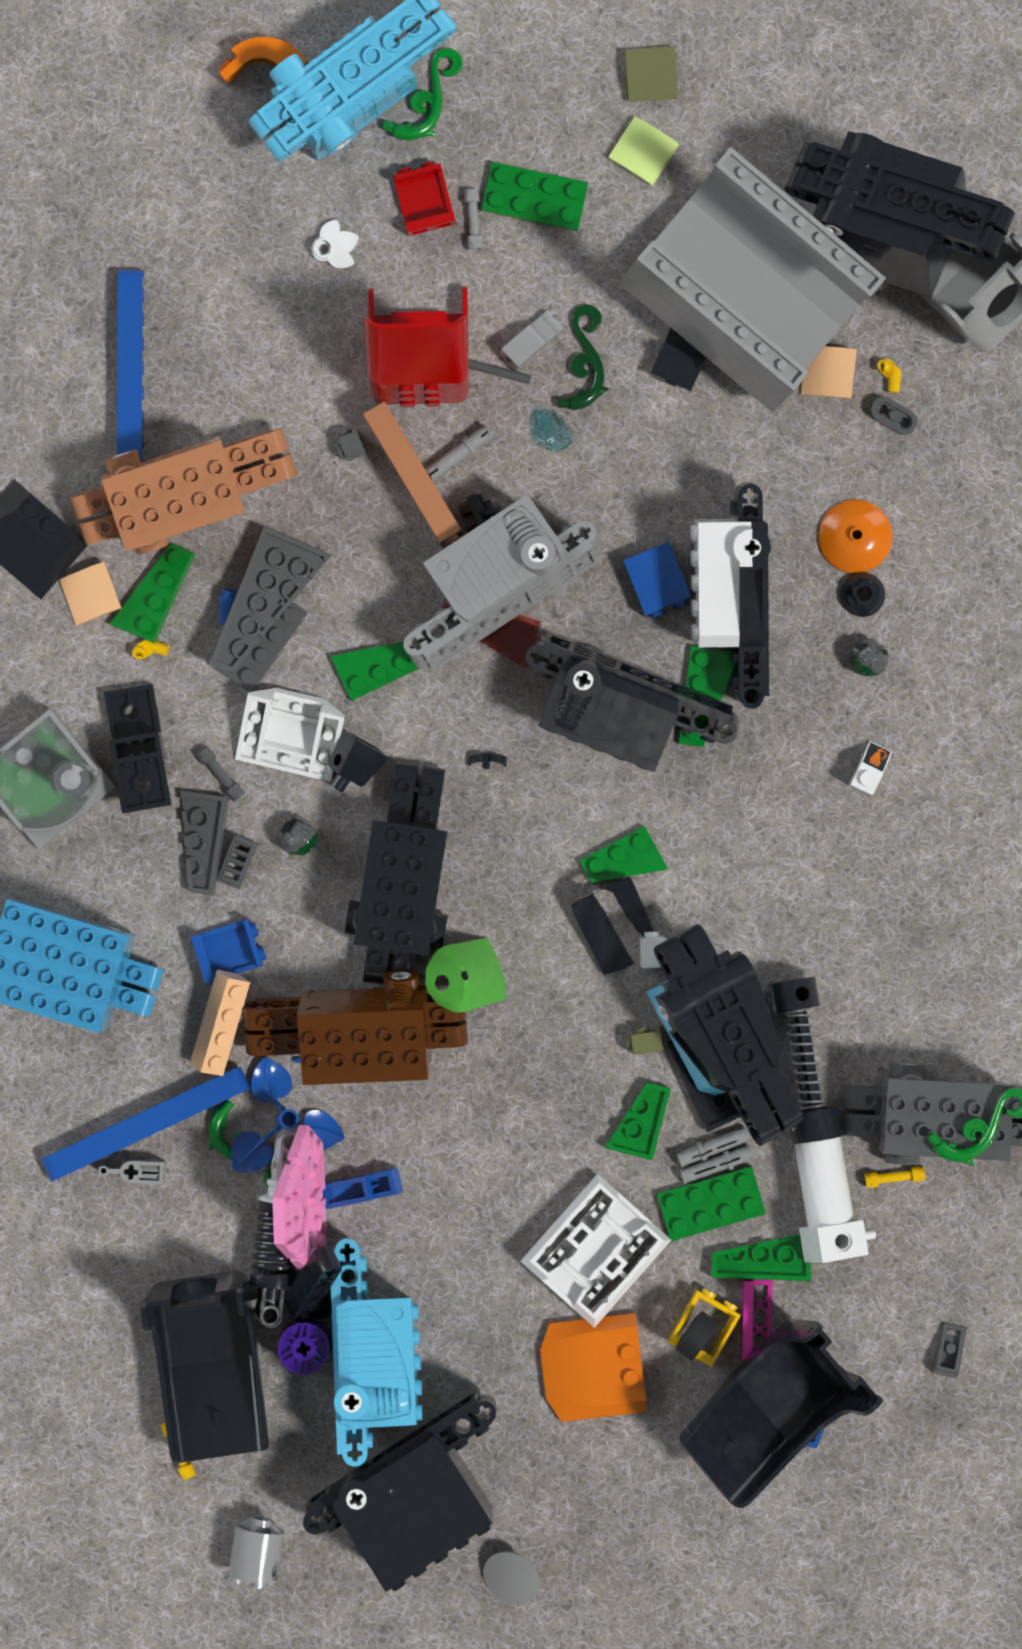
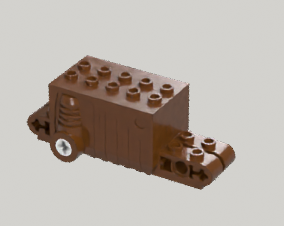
M409 969L393 970L383 976L384 988L325 989L319 991L311 989L303 991L301 997L261 998L244 1003L242 1017L245 1029L246 1054L251 1056L300 1054L303 1085L428 1080L432 1057L431 1049L456 1048L465 1046L468 1043L467 1021L465 1020L466 1012H453L438 1005L427 992L426 986L419 985L418 973Z

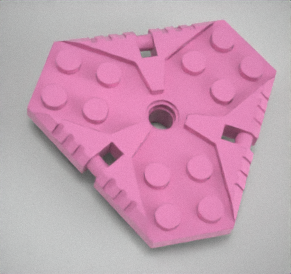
M309 1125L298 1126L287 1156L288 1164H285L272 1197L274 1245L287 1258H291V1263L300 1272L312 1253L318 1248L326 1246L327 1234L326 1198L323 1197V1190L325 1189V1154L323 1142Z

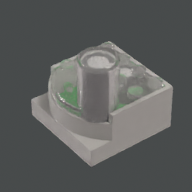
M52 709L46 711L0 749V807L17 828L27 834L39 850L43 849L117 788L115 783L58 713Z

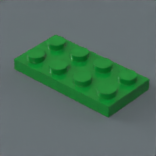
M492 162L482 211L578 232L588 182Z
M752 1166L657 1193L671 1241L766 1214Z

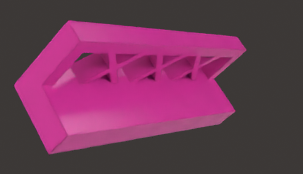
M743 1279L741 1363L752 1353V1350H755L752 1343L753 1337L758 1332L766 1339L771 1335L773 1280ZM754 1285H767V1296L759 1302L754 1297ZM753 1300L757 1303V1305L754 1308ZM766 1300H767V1310L762 1306V1304H763ZM760 1307L767 1315L766 1321L758 1327L753 1322V1313ZM765 1325L766 1334L761 1330Z

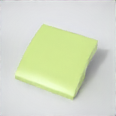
M634 116L608 158L615 164L630 171L635 177L653 186L679 144L655 127Z

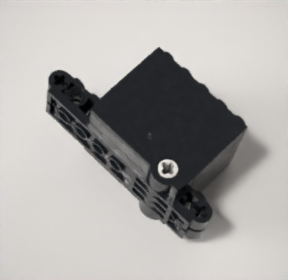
M848 131L841 150L816 142L803 143L794 164L795 167L792 169L784 188L789 195L816 204L817 207L813 217L886 277L883 282L931 298L951 249L985 260H997L1005 240L1004 236L1007 235L1015 216V212L1005 206L1003 202L966 191L965 172L962 167L885 143L870 134L854 133Z
M474 1392L382 1451L363 1466L350 1469L344 1477L308 1499L303 1519L304 1529L310 1534L317 1535L326 1530L331 1533L343 1525L385 1592L390 1589L393 1592L400 1589L406 1584L405 1580L412 1575L414 1578L420 1576L427 1570L426 1566L433 1561L435 1564L440 1563L448 1557L447 1553L454 1548L460 1550L469 1544L470 1541L468 1539L475 1534L479 1537L488 1532L493 1522V1506L457 1450L469 1443L467 1440L471 1436L476 1435L479 1437L490 1429L489 1426L496 1417L497 1405L495 1399L487 1394L478 1396ZM483 1406L485 1409L489 1407V1413L485 1411L480 1412V1407ZM460 1419H466L470 1422V1425L460 1427L457 1422ZM312 1516H314L315 1518H318V1517L321 1516V1520H320V1521H318V1519L312 1520Z

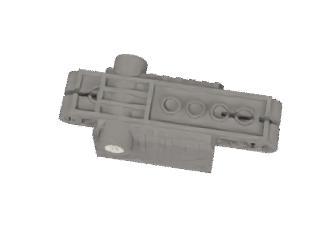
M526 494L423 562L449 608L440 609L434 614V618L428 622L417 624L413 631L406 636L404 648L413 664L420 669L431 667L435 671L542 599L561 597L567 591L569 581L599 562L598 556L602 552V544L594 525L588 521H580L573 526H566L556 536L529 495Z

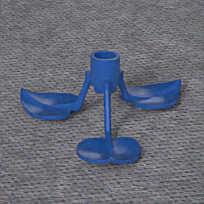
M268 1057L263 1058L256 1066L251 1078V1090L254 1097L261 1103H266L273 1099L274 1104L281 1112L276 1116L277 1126L262 1139L254 1131L242 1132L234 1139L231 1147L232 1168L237 1172L249 1173L265 1167L272 1158L273 1149L264 1142L281 1129L289 1130L299 1125H309L323 1142V1151L345 1138L339 1124L326 1112L321 1110L308 1111L304 1115V1124H302L296 1111L286 1109L278 1101L277 1098H283L289 1094L292 1087V1079L283 1066Z

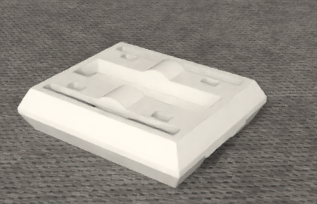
M597 1174L520 1262L595 1328L668 1245L671 1239ZM600 1191L603 1195L580 1221L573 1226L570 1223L572 1219L586 1206L588 1200L592 1199ZM597 1204V1207L601 1209L598 1213L595 1210L590 1212ZM566 1227L570 1232L540 1265L537 1260ZM650 1236L654 1242L638 1258L630 1270L625 1273L622 1269L628 1264L627 1260ZM636 1238V1242L639 1243L638 1246L635 1247L634 1245H632L629 1247V1245ZM557 1250V1254L559 1255L558 1259L556 1260L554 1257L550 1259L553 1253ZM619 1275L622 1279L591 1311L587 1307L610 1280L613 1281ZM594 1285H596L595 1288L598 1291L595 1294L593 1292L588 1293L589 1290Z

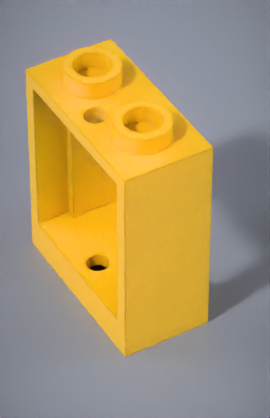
M696 1288L667 1341L676 1347L681 1338L679 1334L699 1298L727 1313L730 1317L712 1350L708 1352L702 1349L695 1357L712 1367L741 1315L736 1311L738 1306L728 1300L722 1303L715 1299L716 1294L706 1288H703L701 1291Z

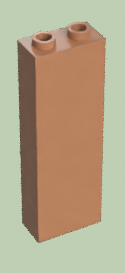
M385 401L364 413L365 421L439 545L443 546L446 544L448 547L460 538L459 535L462 534L461 528Z

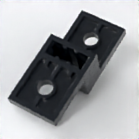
M154 684L104 692L112 737L109 742L122 814L172 805L164 762L166 753ZM132 705L137 706L140 710L139 717L134 720L129 719L126 715L127 708ZM140 778H146L150 783L149 789L145 792H140L136 788V782Z

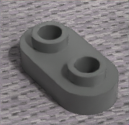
M879 397L871 405L870 412L872 417L898 434H910L917 426L916 415L911 410L888 397ZM885 406L887 413L880 414L878 408ZM906 418L909 422L908 426L902 427L900 419Z

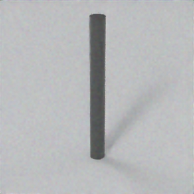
M469 359V369L530 384L532 375L518 371L514 372L507 368Z

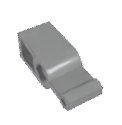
M547 310L500 350L499 355L516 372L544 348L548 342L563 331L564 328Z
M132 1159L125 1162L121 1167H110L108 1164H104L99 1167L98 1174L102 1176L120 1174L122 1180L127 1183L163 1185L165 1183L166 1161ZM131 1165H134V1169L138 1170V1173L133 1178L130 1177V1173H126V1169L130 1168Z

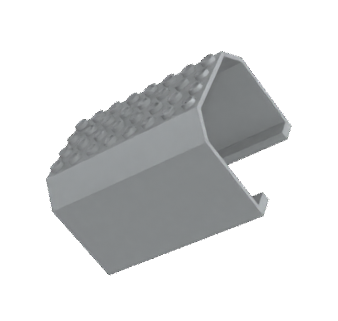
M730 147L655 241H651L636 259L619 284L767 409L773 412L794 392L808 375L809 371L806 370L858 306L875 293L886 277Z

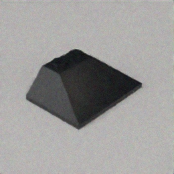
M14 479L0 495V565L38 598L42 599L88 545H86L84 539Z

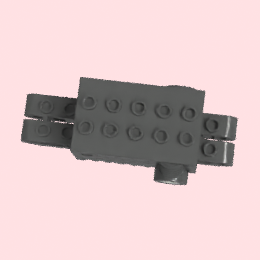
M890 1063V1076L882 1075L881 1087L844 1085L843 1108L875 1111L874 1114L843 1112L842 1135L879 1138L878 1150L885 1154V1163L919 1165L920 1156L940 1157L933 1150L934 1146L927 1139V1136L932 1132H935L941 1140H945L948 1144L956 1143L957 1146L954 1148L965 1149L976 1144L980 1140L982 1133L980 1131L975 1132V1141L966 1139L962 1130L964 1123L969 1119L979 1118L988 1125L1000 1096L1009 1088H1014V1086L1006 1082L991 1083L924 1079L925 1065ZM1011 1097L1005 1101L995 1137L987 1149L974 1159L1010 1161L1011 1146H1022V1122H1012V1118L1015 1117L1006 1114L1007 1108L1015 1110L1019 1107L1018 1098Z

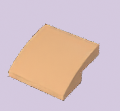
M825 346L806 369L809 373L802 381L801 395L851 399L857 349Z
M105 562L59 579L76 626L122 609Z

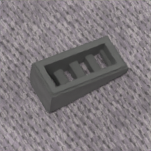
M234 835L217 881L240 890L258 844ZM237 844L249 848V853L236 849ZM233 853L245 857V863L232 858ZM231 862L243 867L242 871L240 872L228 867L229 863ZM226 871L239 876L238 881L224 876Z

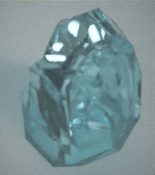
M543 409L537 415L535 429L546 450L558 452L573 443L571 431L567 428L563 418L559 417L554 410Z

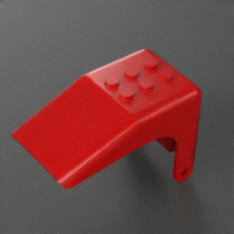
M462 286L463 313L446 314V311L391 312V315H374V288L368 289L369 318H364L370 392L375 402L381 404L385 401L386 405L400 404L401 407H414L415 404L437 407L440 404L460 403L466 400L469 395L467 286Z

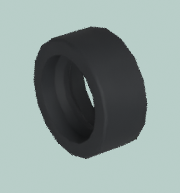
M701 1311L687 1327L675 1349L689 1360H693L712 1336L718 1322Z

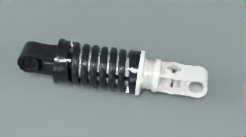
M282 1130L276 1136L271 1166L272 1175L271 1179H267L268 1192L265 1195H260L258 1199L260 1200L259 1211L265 1213V1215L260 1214L257 1217V1220L264 1222V1224L256 1226L257 1231L263 1232V1234L257 1233L255 1235V1239L262 1241V1243L254 1244V1249L261 1251V1253L255 1252L253 1259L260 1260V1262L252 1263L254 1273L250 1275L248 1280L249 1285L258 1287L255 1318L259 1323L269 1328L275 1327L280 1323L284 1292L290 1289L296 1275L294 1270L296 1267L291 1263V1258H287L274 1245L272 1197L283 1170L282 1166L288 1164L287 1156L290 1148L285 1147L284 1140L290 1135L293 1138L295 1137L296 1132L291 1130ZM267 1309H272V1318L264 1321V1312Z

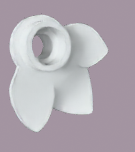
M338 220L329 221L322 226L320 237L312 243V254L315 259L322 262L328 261L335 268L351 267L354 265V260L349 252L356 246L359 236L352 232L340 231ZM322 245L328 247V252L325 254L319 252V248Z

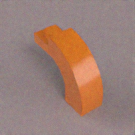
M254 37L242 41L231 48L235 59H228L220 67L219 75L228 85L243 70L255 63H269L276 67L280 62L293 54H297L305 65L308 62L296 48L283 40L273 37Z

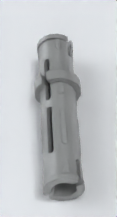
M485 424L470 436L461 438L462 442L428 467H425L434 481L468 454L477 452L476 448L493 437Z
M744 1126L704 1143L699 1141L696 1143V1146L676 1152L682 1168L701 1159L702 1161L708 1160L707 1157L745 1142H750L751 1140Z
M750 1145L728 1152V1150L724 1151L723 1155L684 1169H679L684 1184L728 1168L732 1170L736 1165L755 1160Z

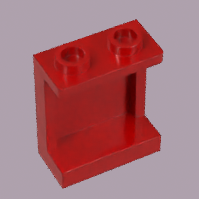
M435 161L421 164L419 169L403 168L398 170L396 175H393L408 237L456 224L441 163L435 164Z

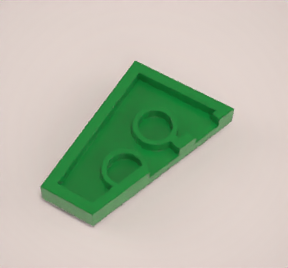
M646 1082L604 1148L653 1161L671 1088Z

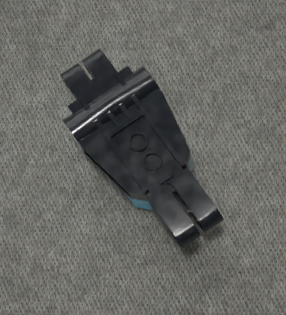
M695 924L678 933L677 937L673 936L655 946V956L668 980L646 991L697 1089L714 1096L728 1092L751 1137L759 1146H763L780 1136L781 1133H785L803 1123L802 1112L777 1067L781 1047L760 983L757 980L756 972L745 954L740 951L730 954L729 950L717 954L706 932L699 924Z

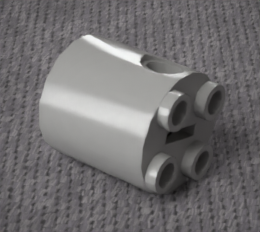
M253 1516L236 1524L228 1573L230 1582L243 1583L245 1581L250 1582L254 1588L265 1589L266 1585H275L278 1581L285 1531L277 1527L270 1518Z

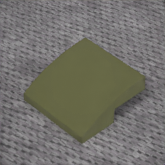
M674 46L625 49L628 102L678 99Z

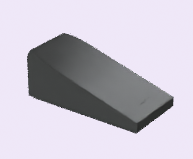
M942 1322L932 1373L952 1378L959 1376L967 1327ZM955 1330L959 1336L946 1334V1332Z

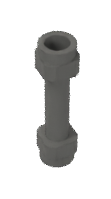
M206 747L196 755L203 765L207 764L227 789V795L233 802L245 793L238 783L235 784L214 757L216 755L209 747Z

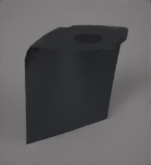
M630 876L601 889L614 894L627 919L633 924L638 933L644 936V932L654 931ZM594 893L571 905L574 917L603 975L635 964L604 909L595 898Z

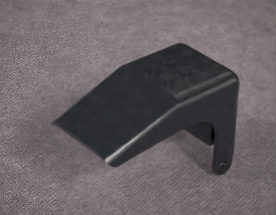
M228 1271L162 1281L154 1284L142 1302L141 1320L144 1331H150L151 1329L153 1335L169 1453L172 1461L175 1463H185L264 1451L269 1448L260 1359L249 1284L245 1274L240 1271Z
M788 1319L781 1324L727 1377L680 1434L679 1440L683 1448L722 1495L735 1507L744 1508L748 1506L789 1462L830 1423L849 1413L867 1416L883 1403V1398L875 1394L861 1376L844 1370L826 1350L832 1341L822 1330V1324L817 1321Z

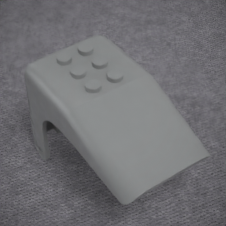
M1013 232L1009 235L1011 240L1004 236V243L995 261L985 260L951 249L932 298L918 294L980 352H990L1022 321V240Z

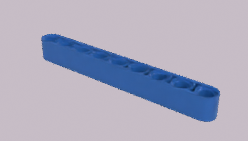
M118 270L117 455L137 449L141 462H143L144 435H142V424H144V411H142V400H144V386H142V375H144V361H142V351H144V337L142 335V326H144V312L142 302H144V287L142 279L144 277V270Z
M241 1066L224 1073L223 1076H217L120 1123L41 1159L42 1164L52 1182L251 1088Z

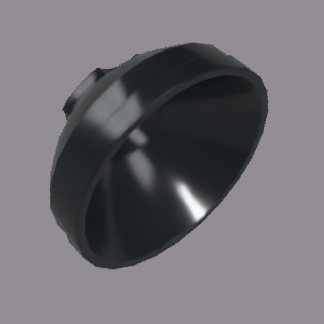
M866 572L855 573L843 583L840 598L844 608L849 613L857 617H868L878 612L885 600V589L882 582L873 574ZM862 586H866L871 590V598L867 601H861L857 597V590Z

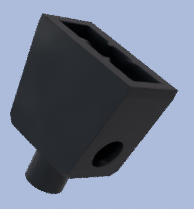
M344 729L328 761V766L337 773L330 785L342 793L350 781L360 787L365 786L385 763L388 756L376 746Z

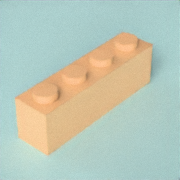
M222 970L216 971L190 1064L202 1073L219 1076L224 1074L242 1013V1007L244 1006L250 982L238 973Z

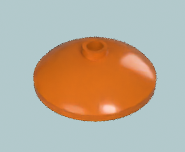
M847 500L832 507L822 519L818 532L819 546L823 556L833 567L847 573H863L877 567L888 555L892 544V528L887 516L876 505L864 500ZM853 531H859L861 538L858 540L854 539L852 536Z

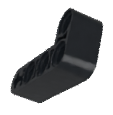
M332 1246L320 1247L312 1253L306 1265L284 1296L285 1304L294 1322L322 1319L332 1314V1304L327 1292L342 1271Z

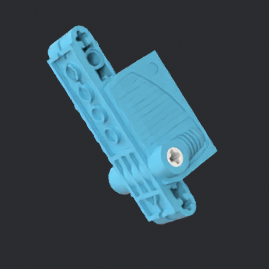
M406 0L377 22L370 15L362 24L332 44L331 47L324 50L307 65L303 63L297 54H293L280 62L269 74L276 84L271 89L273 100L260 108L249 119L248 123L261 140L269 138L265 145L278 162L287 159L304 145L308 146L318 161L328 154L330 156L334 155L350 144L360 130L417 89L416 75L410 66L451 37L458 30V26L445 9L439 11L442 5L438 0Z
M346 1238L339 1241L335 1246V1254L342 1267V1271L331 1286L335 1384L334 1406L336 1410L337 1455H342L348 1465L359 1467L367 1463L370 1456V1448H374V1433H369V1428L419 1426V1421H423V1406L418 1405V1395H422V1381L417 1380V1370H421V1356L416 1354V1345H420V1331L415 1329V1320H419V1306L414 1304L412 1298L364 1300V1297H368V1282L363 1281V1272H367V1257L362 1256V1250L354 1240ZM349 1246L354 1251V1253L350 1254V1262H348L347 1257L344 1254H342L343 1252L347 1251V1247ZM353 1271L356 1275L355 1280L349 1284L344 1283L343 1277L345 1273ZM354 1399L359 1400V1405L354 1407L349 1405ZM349 1440H362V1443H357L358 1451H362V1456L358 1457V1461H355V1457L350 1456V1452L355 1450V1443L349 1444Z

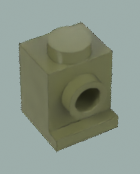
M655 1025L654 1031H650L649 1027L635 1029V1034L626 1035L627 1049L633 1050L634 1055L662 1051L660 1026Z

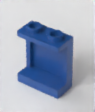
M669 542L623 560V565L638 597L644 617L650 615L651 619L665 614L663 609L673 606L674 610L688 605L687 600L691 598V595Z
M245 919L191 937L205 984L214 982L217 970L239 974L264 966L263 961L267 959L263 946L258 947L255 937L259 936L255 922L250 923L249 919Z

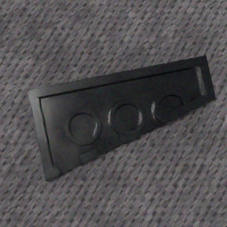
M672 1040L666 1041L705 1131L710 1132L740 1118L741 1116L728 1092L714 1096L697 1089Z

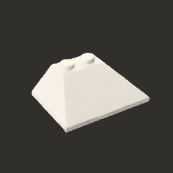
M280 688L248 692L235 760L331 782L334 770L328 766V761L341 736L345 715L323 698Z

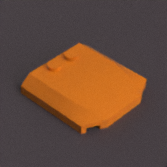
M635 1312L604 1316L595 1328L584 1318L549 1322L540 1347L546 1400L561 1422L647 1412Z

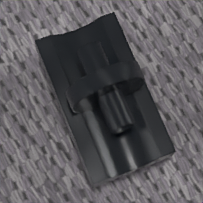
M473 494L466 497L467 501L458 506L463 518L473 515L476 524L467 527L468 533L502 511L501 506L493 508L491 500L483 501L481 494Z

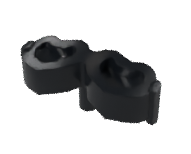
M490 753L468 756V766H471L472 763L485 761V769H490L491 761L504 764L507 767L506 756Z

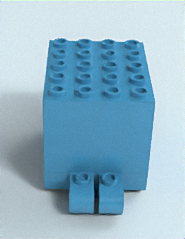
M6 900L0 919V1004L101 1033L108 1030L114 1007L150 1017L156 995L125 985L128 982L158 991L164 969L129 958L136 938L135 934L23 900Z

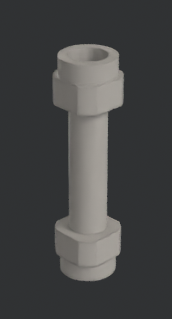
M479 189L464 190L465 204L468 206L470 235L467 236L468 250H481L483 245L482 236L479 235L477 203H480Z

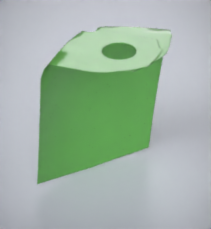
M487 937L451 944L438 949L426 968L425 985L427 992L438 1005L450 1011L458 1013L467 1012L506 1000L503 972L497 955ZM463 971L467 972L468 980H464L461 977ZM439 975H444L449 980V986L444 991L439 990L435 985V980Z

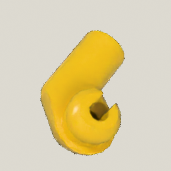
M890 359L879 360L877 368L888 379L887 392L900 393V368Z
M144 640L134 646L132 655L137 660L145 659L154 653L166 657L169 653L170 645L156 641L154 644Z

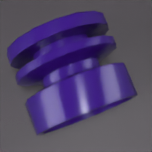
M316 1320L291 1322L284 1329L278 1342V1355L282 1364L289 1371L298 1375H309L318 1371L326 1363L331 1351V1337L328 1329ZM301 1342H305L306 1346L310 1345L311 1348L308 1349L307 1353H304L303 1350H298Z

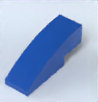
M398 1167L326 1183L323 1190V1197L326 1198V1209L370 1201L403 1192Z

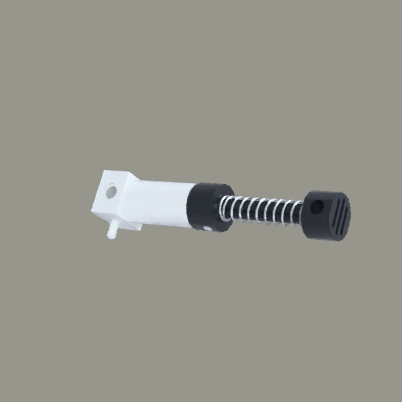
M808 977L770 983L769 989L773 1013L784 1012V1015L788 1016V1022L785 1025L790 1027V1031L787 1034L791 1036L792 1041L788 1044L793 1046L790 1054L794 1055L795 1060L791 1063L796 1065V1070L793 1073L797 1074L798 1077L795 1080V1083L799 1084V1089L796 1092L800 1093L801 1096L798 1102L802 1103L800 1110L804 1118L803 1123L791 1129L807 1221L806 1227L799 1228L804 1262L826 1263L869 1255L867 1240L875 1239L876 1232L874 1229L865 1230L863 1220H854L841 1140L842 1132L838 1107L825 1106V1101L821 1100L820 1096L823 1094V1091L819 1090V1085L822 1082L818 1081L817 1075L820 1072L816 1071V1066L819 1063L815 1062L814 1056L817 1053L813 1052V1046L816 1044L812 1043L811 1037L814 1034L810 1033V1027L813 1025L808 1021L811 1015L807 1014L810 1008L820 1006L816 978Z

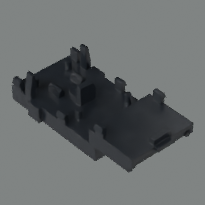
M670 328L663 346L659 349L660 353L650 374L664 379V382L674 387L678 385L691 392L700 370L702 371L706 356Z

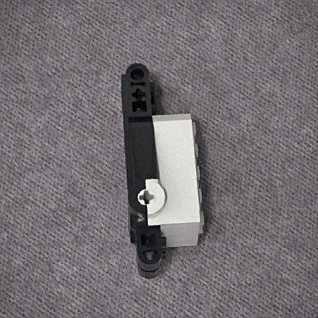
M742 482L735 489V500H730V515L735 516V518L694 519L695 525H691V540L695 542V550H691V565L695 567V575H691V590L695 592V600H691V613L696 621V625H692L691 631L692 640L696 642L698 647H736V649H731V661L733 666H736V673L732 674L733 691H736L737 697L743 706L754 709L762 704L764 696H769L768 557L771 551V544L768 538V523L763 520L762 491L752 482ZM748 489L754 493V496L750 497V502L755 504V507L752 505L743 506V504H748V500L743 497V494L747 493ZM744 658L751 660V664L755 668V670H751L749 675L745 671V669L749 668V663ZM747 690H756V695L754 696V698H744L745 692Z

